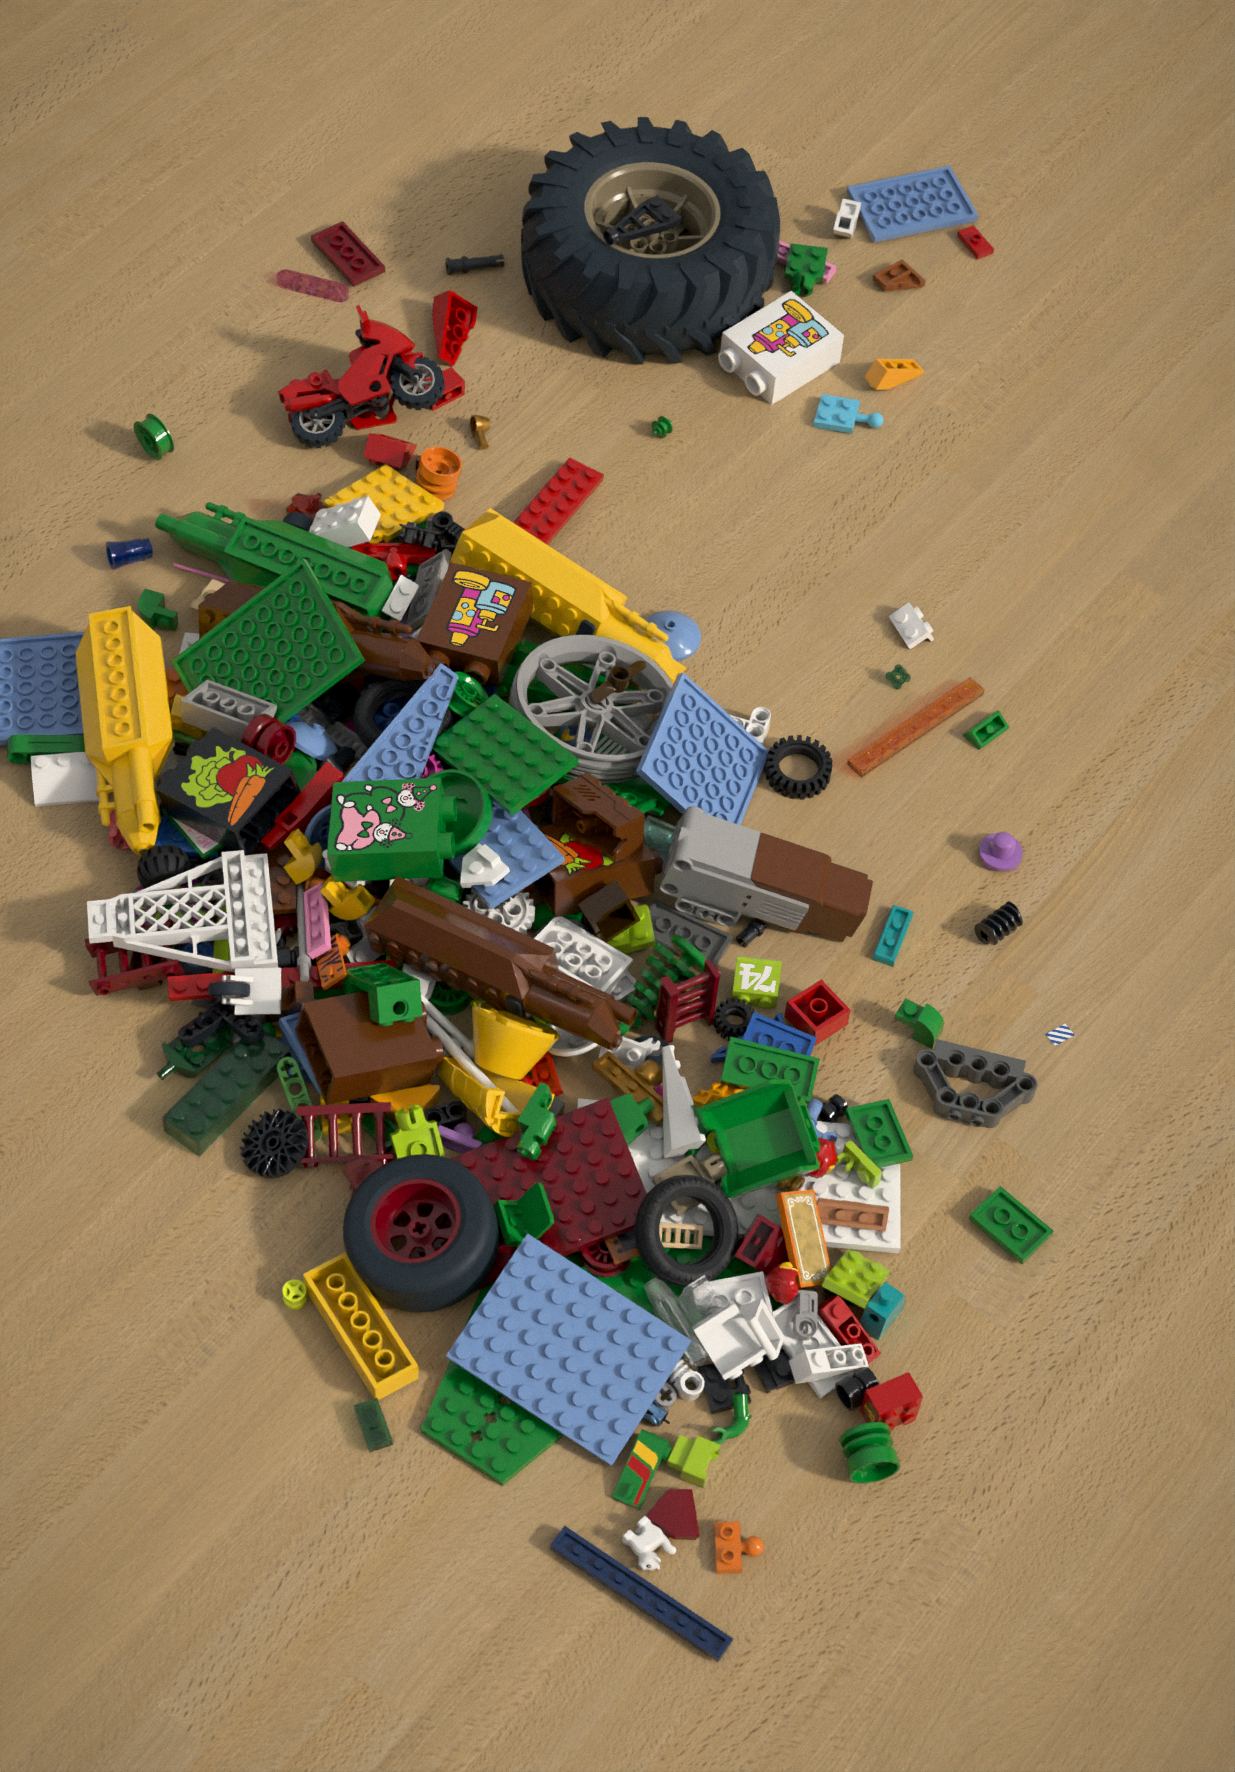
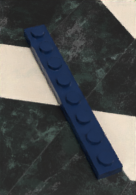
M565 1525L550 1544L552 1551L715 1661L719 1662L732 1644V1637Z

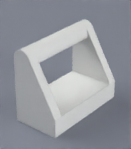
M761 1298L742 1305L739 1311L766 1352L765 1355L770 1360L776 1359L785 1337L763 1299Z

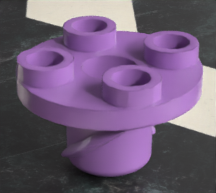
M1007 832L986 836L979 847L980 859L988 870H1015L1021 862L1023 855L1020 843Z

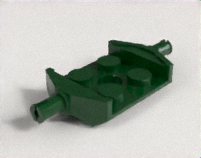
M207 1021L203 1024V1026H208L212 1024L213 1021ZM222 1027L200 1042L198 1045L204 1047L201 1052H194L192 1050L193 1047L187 1048L182 1046L178 1036L168 1045L164 1042L162 1049L167 1065L156 1073L157 1076L164 1080L170 1073L177 1072L187 1078H195L233 1045V1038L228 1027Z

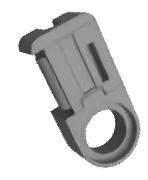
M798 1290L796 1296V1315L793 1317V1332L799 1340L807 1341L817 1331L818 1294L815 1291ZM803 1322L809 1324L811 1333H801L799 1324Z

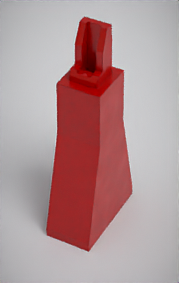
M326 762L295 800L274 820L275 827L261 840V844L271 850L282 841H285L292 831L299 828L301 833H303L311 819L320 810L332 805L334 782H342L344 779L343 773Z

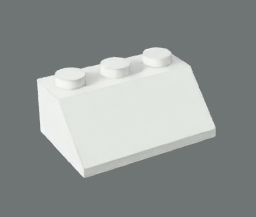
M85 752L31 756L35 807L99 801V797L96 795V787L98 786L96 769L87 759Z

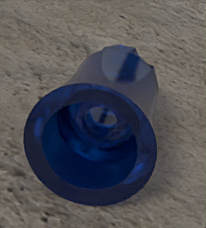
M149 538L106 542L107 558L112 570L153 557V549Z

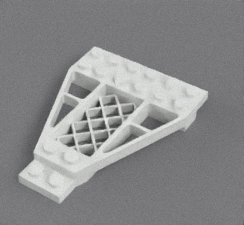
M244 850L221 852L222 856L136 893L121 894L106 900L87 901L89 942L113 941L114 947L173 960L177 959L178 961L229 972H235L237 968H278L267 853L245 855ZM216 869H223V885L192 887L193 879ZM188 882V888L171 889ZM209 900H220L215 906L208 902ZM188 902H197L192 908L185 904ZM175 904L169 910L163 907V905ZM225 904L227 914L220 910ZM151 906L146 913L139 909L140 907ZM203 906L210 910L204 916L198 913ZM180 908L187 912L182 918L175 915ZM156 911L163 914L158 921L151 917ZM135 913L140 916L137 921H135ZM215 914L222 918L217 924L210 921ZM192 916L199 920L194 926L187 923ZM169 919L176 922L171 928L163 925ZM146 921L153 925L147 931L141 928ZM223 939L229 941L231 958L229 961L197 955V944L199 942ZM191 943L193 944V953L160 946Z

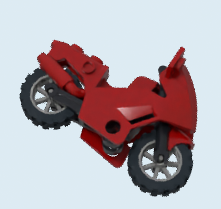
M357 305L360 329H357L355 334L362 346L349 353L351 366L340 379H333L327 369L321 373L313 372L305 379L292 380L289 385L278 391L281 403L285 405V410L289 411L288 421L291 423L294 435L298 438L299 442L305 443L307 447L311 448L312 446H315V448H321V446L328 447L330 443L337 442L338 437L342 436L343 428H345V423L348 421L356 430L396 423L397 416L392 408L396 400H398L401 406L405 405L410 410L412 408L415 410H421V408L428 409L430 405H435L438 399H441L443 390H445L444 377L440 366L438 367L435 361H430L429 358L423 357V352L413 353L412 350L416 345L405 334L388 324L369 319L367 312H362L360 305ZM428 376H430L431 379H432V381H424V380H425ZM425 386H430L428 390H425ZM392 388L393 394L388 404L387 397ZM388 415L385 420H378L376 418ZM313 426L312 431L306 429L308 427Z

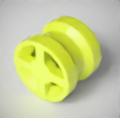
M297 1279L290 1280L284 1284L282 1293L285 1306L292 1310L302 1308L307 1302L305 1284Z

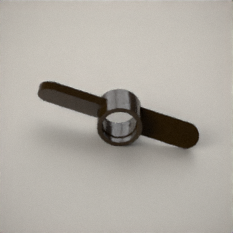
M636 661L627 668L621 665L611 667L607 681L590 692V701L597 704L613 692H624L627 689L629 680L646 668L645 661Z

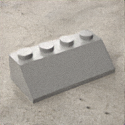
M208 679L180 700L184 723L208 732L214 727L240 742L246 727L252 719L260 714H268L274 717L277 710V705Z

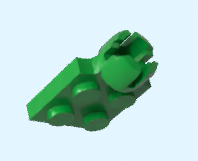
M790 243L785 278L792 280L791 291L794 294L800 296V290L804 289L803 297H807L812 294L815 283H823L828 248Z

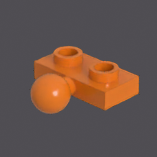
M740 1521L715 1522L717 1574L742 1573L741 1552H746V1554L752 1557L760 1555L764 1548L762 1540L757 1536H750L745 1542H741Z

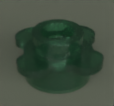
M896 665L893 671L886 673V679L893 683L895 689H901L902 684L909 682L911 679L910 674L907 673L902 665Z

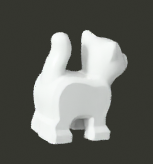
M644 1516L637 1523L639 1527L635 1531L640 1535H636L629 1530L623 1535L622 1541L625 1546L631 1547L634 1554L639 1557L638 1567L642 1571L660 1570L659 1563L661 1560L652 1551L662 1545L667 1553L673 1555L676 1553V1548L670 1544L662 1530L653 1525Z

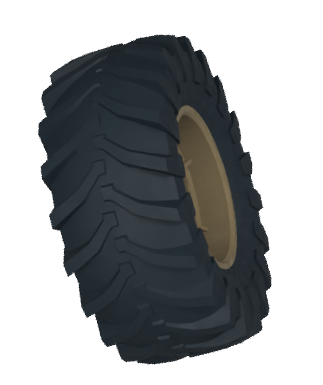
M638 117L637 127L619 128L610 120L601 122L604 133L593 137H588L579 132L570 135L569 139L573 148L566 153L550 150L544 156L547 171L545 173L533 174L528 187L531 199L526 203L522 212V273L528 293L533 296L534 303L544 321L554 319L560 333L569 342H573L583 336L596 355L605 358L612 349L624 351L633 364L643 365L645 354H663L671 364L682 363L680 352L696 348L707 356L716 353L712 341L721 337L722 333L762 309L764 307L762 295L773 285L775 277L774 266L777 265L780 215L777 197H774L766 172L756 171L750 154L744 148L729 152L721 134L711 130L705 136L700 137L692 133L685 121L675 120L671 129L654 127L648 117ZM656 195L682 217L681 224L667 231L622 243H615L611 246L605 242L603 237L605 230L613 228L639 204ZM643 214L639 218L645 225L657 223L648 214ZM632 223L624 227L629 232L638 230Z

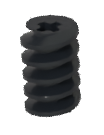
M1008 901L995 910L993 914L988 915L987 918L976 924L974 927L975 934L981 942L996 945L998 940H1003L1004 936H1008L1011 931H1015L1017 927L1022 926L1023 919L1016 905Z

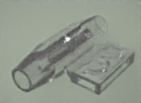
M705 1275L686 1286L679 1298L659 1277L647 1282L644 1289L655 1316L692 1340L683 1357L693 1368L704 1364L709 1359V1355L692 1329V1326L724 1306Z

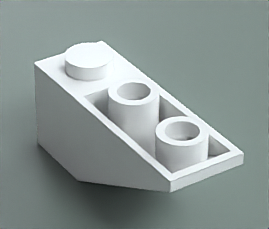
M862 1344L805 1350L789 1360L796 1384L814 1382L860 1370L863 1367H869Z

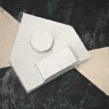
M479 843L463 857L460 884L462 888L483 884L484 886H494L510 870L501 861L498 854L484 844L482 846Z

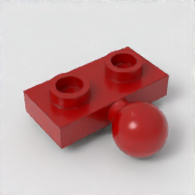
M546 1052L531 1069L533 1077L524 1076L522 1080H519L538 1087L540 1082L549 1086L551 1093L555 1094L554 1097L564 1093L552 1055L549 1052Z

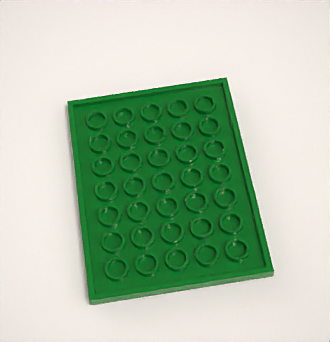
M305 559L297 562L171 660L188 693L208 679L277 705L274 718L283 723L365 661L308 561Z

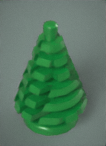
M674 934L670 941L681 957L679 959L673 958L675 954L658 942H654L651 950L655 956L660 958L657 959L652 955H648L645 963L651 967V970L642 968L639 974L649 988H646L637 980L633 988L642 999H638L631 993L627 999L628 1003L638 1010L636 1019L632 1024L635 1028L644 1025L640 1020L641 1017L649 1022L655 1019L656 1016L649 1008L657 1009L661 978L669 976L673 983L678 984L696 976L693 971L688 970L689 967L692 966L701 974L704 971V964L707 959L690 942L678 934ZM699 984V985H697V986H695V987H692V988H690L689 990L694 989V988H696V987H699V986H701L702 984ZM618 1022L621 1030L620 1035L623 1036L629 1031L631 1026Z

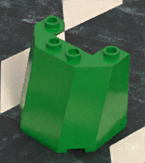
M789 1079L769 1080L696 1108L700 1126L708 1131H714L715 1145L720 1149L721 1161L724 1162L728 1171L727 1175L722 1176L720 1189L728 1198H736L819 1169L820 1163L816 1153L820 1152V1143L806 1102L802 1096H796L793 1084Z

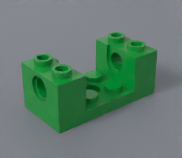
M385 963L346 969L347 976L341 980L343 995L367 991L370 1019L379 1023L380 1026H389L393 1024V1021L399 1020L401 1022H411L415 1020V1017L423 1016L419 979ZM398 1002L397 1009L393 1011L394 1004Z

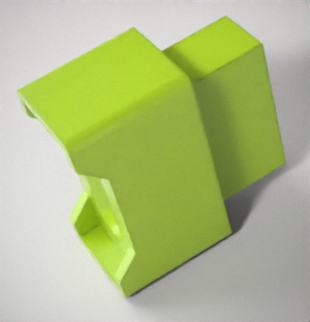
M679 1435L668 1459L667 1466L680 1471L681 1479L704 1488L707 1467L711 1460L717 1459L721 1445L699 1435L695 1441Z

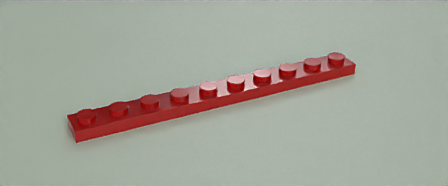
M393 960L346 963L345 968L385 963L397 969V965ZM311 966L309 969L308 982H313V991L324 990L318 966ZM297 967L281 968V988H289L295 981H300V970ZM235 972L167 977L169 1001L218 998L208 996L209 983L230 982L222 981V976H235ZM340 980L328 989L342 988V981Z

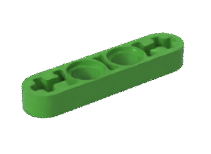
M291 1057L282 1058L277 1064V1071L292 1112L297 1116L296 1106L304 1104L313 1106L297 1062ZM288 1063L290 1066H294L291 1068L294 1078L291 1079L286 1071H282L285 1069V1064ZM293 1084H300L302 1091L298 1095H292L289 1091L290 1087ZM317 1115L316 1120H314V1129H317L314 1131V1142H317L322 1137V1128Z

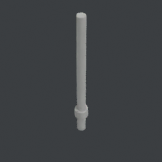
M299 883L296 885L299 946L297 968L300 970V981L308 982L311 959L307 954L303 895L305 885Z

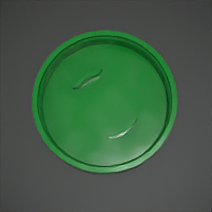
M452 769L439 771L427 778H441L445 796H456L457 821L446 823V832H453L455 857H458L473 849L485 836L492 819V801L483 785L471 774Z

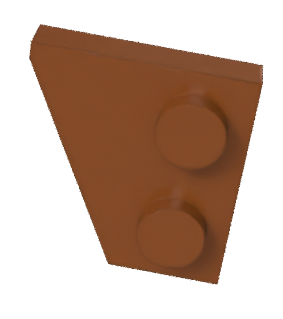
M903 259L873 274V281L884 291L921 288L926 283V280Z

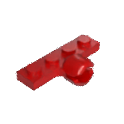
M361 543L351 546V549L385 562L393 581H398L400 575L405 576L407 574V564L423 563L435 556V549L424 547V545L420 546L419 543L417 545L410 543Z

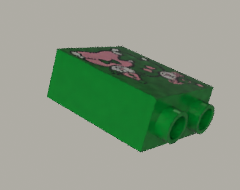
M441 778L334 782L327 857L334 881L394 880L397 876L403 879L442 878L444 859H454L455 857L453 832H446V823L457 821L456 796H445Z

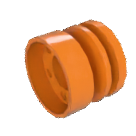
M436 446L425 449L420 457L414 483L441 501L451 498L456 491L462 469L460 457L454 451L445 447Z

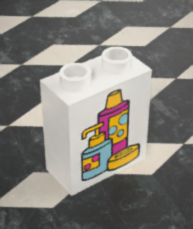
M790 291L722 333L721 350L718 354V359L722 368L728 373L734 372L739 376L753 395L757 396L760 394L773 405L840 363L844 335Z

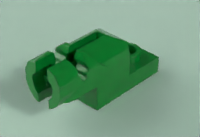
M541 1082L517 1120L522 1134L515 1148H517L519 1154L532 1161H536L542 1152L539 1149L540 1145L545 1146L547 1144V1140L556 1127L557 1122L554 1113L547 1110L552 1102L551 1091L548 1085Z

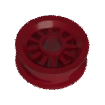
M604 1241L580 1250V1259L583 1266L592 1274L600 1277L619 1275L627 1269L631 1262L630 1259L614 1265L609 1251L602 1250V1248L606 1247Z

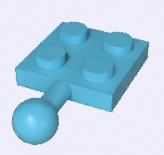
M821 394L814 419V428L852 434L855 421L868 423L872 428H879L883 424V417L877 412L870 415L859 414L860 400Z

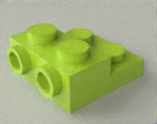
M647 904L634 908L641 921L608 941L607 944L624 954L652 947L655 938L650 910Z

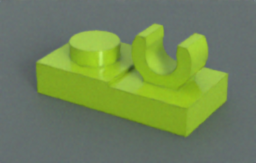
M851 1140L845 1143L843 1152L837 1156L836 1163L839 1164L842 1161H846L848 1164L845 1165L844 1171L849 1172L853 1168L859 1179L871 1189L879 1185L882 1171Z

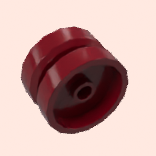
M260 714L252 719L246 727L241 743L284 765L291 757L295 748L296 732L293 727L268 714Z

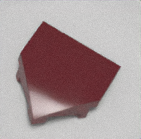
M692 1489L667 1490L645 1515L653 1525L662 1530L667 1539L671 1537L672 1539L696 1540L700 1537Z

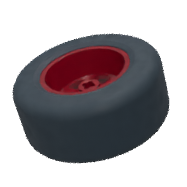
M417 1154L405 1156L390 1161L373 1171L352 1195L343 1221L344 1246L356 1273L367 1285L372 1295L383 1303L403 1311H437L464 1300L487 1278L495 1263L499 1249V1223L484 1186L462 1164L438 1155ZM433 1208L428 1217H420L418 1215V1210ZM408 1215L411 1218L410 1223L406 1227L396 1226L405 1216ZM443 1215H448L452 1226L450 1228L438 1229L436 1222ZM397 1237H405L407 1244L401 1250L395 1251L391 1240ZM437 1239L448 1240L437 1251L432 1247ZM415 1249L425 1250V1257L410 1258Z

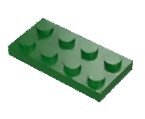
M730 1037L720 1083L748 1089L769 1080L789 1079L793 1084L796 1096H802L805 1102L809 1104L812 1099L820 1058Z

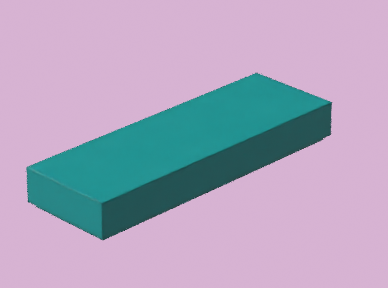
M896 905L892 906L872 960L891 967L894 966L914 911Z

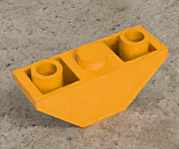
M426 1084L421 1087L370 1096V1103L391 1102V1111L387 1112V1117L398 1126L395 1117L397 1110L404 1107V1110L409 1112L408 1106L419 1105L423 1110L433 1108L440 1101L439 1085Z

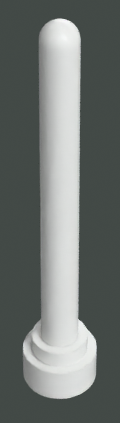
M421 994V1000L425 1005L426 1012L461 1043L465 1054L472 1060L474 1058L473 1040H469Z

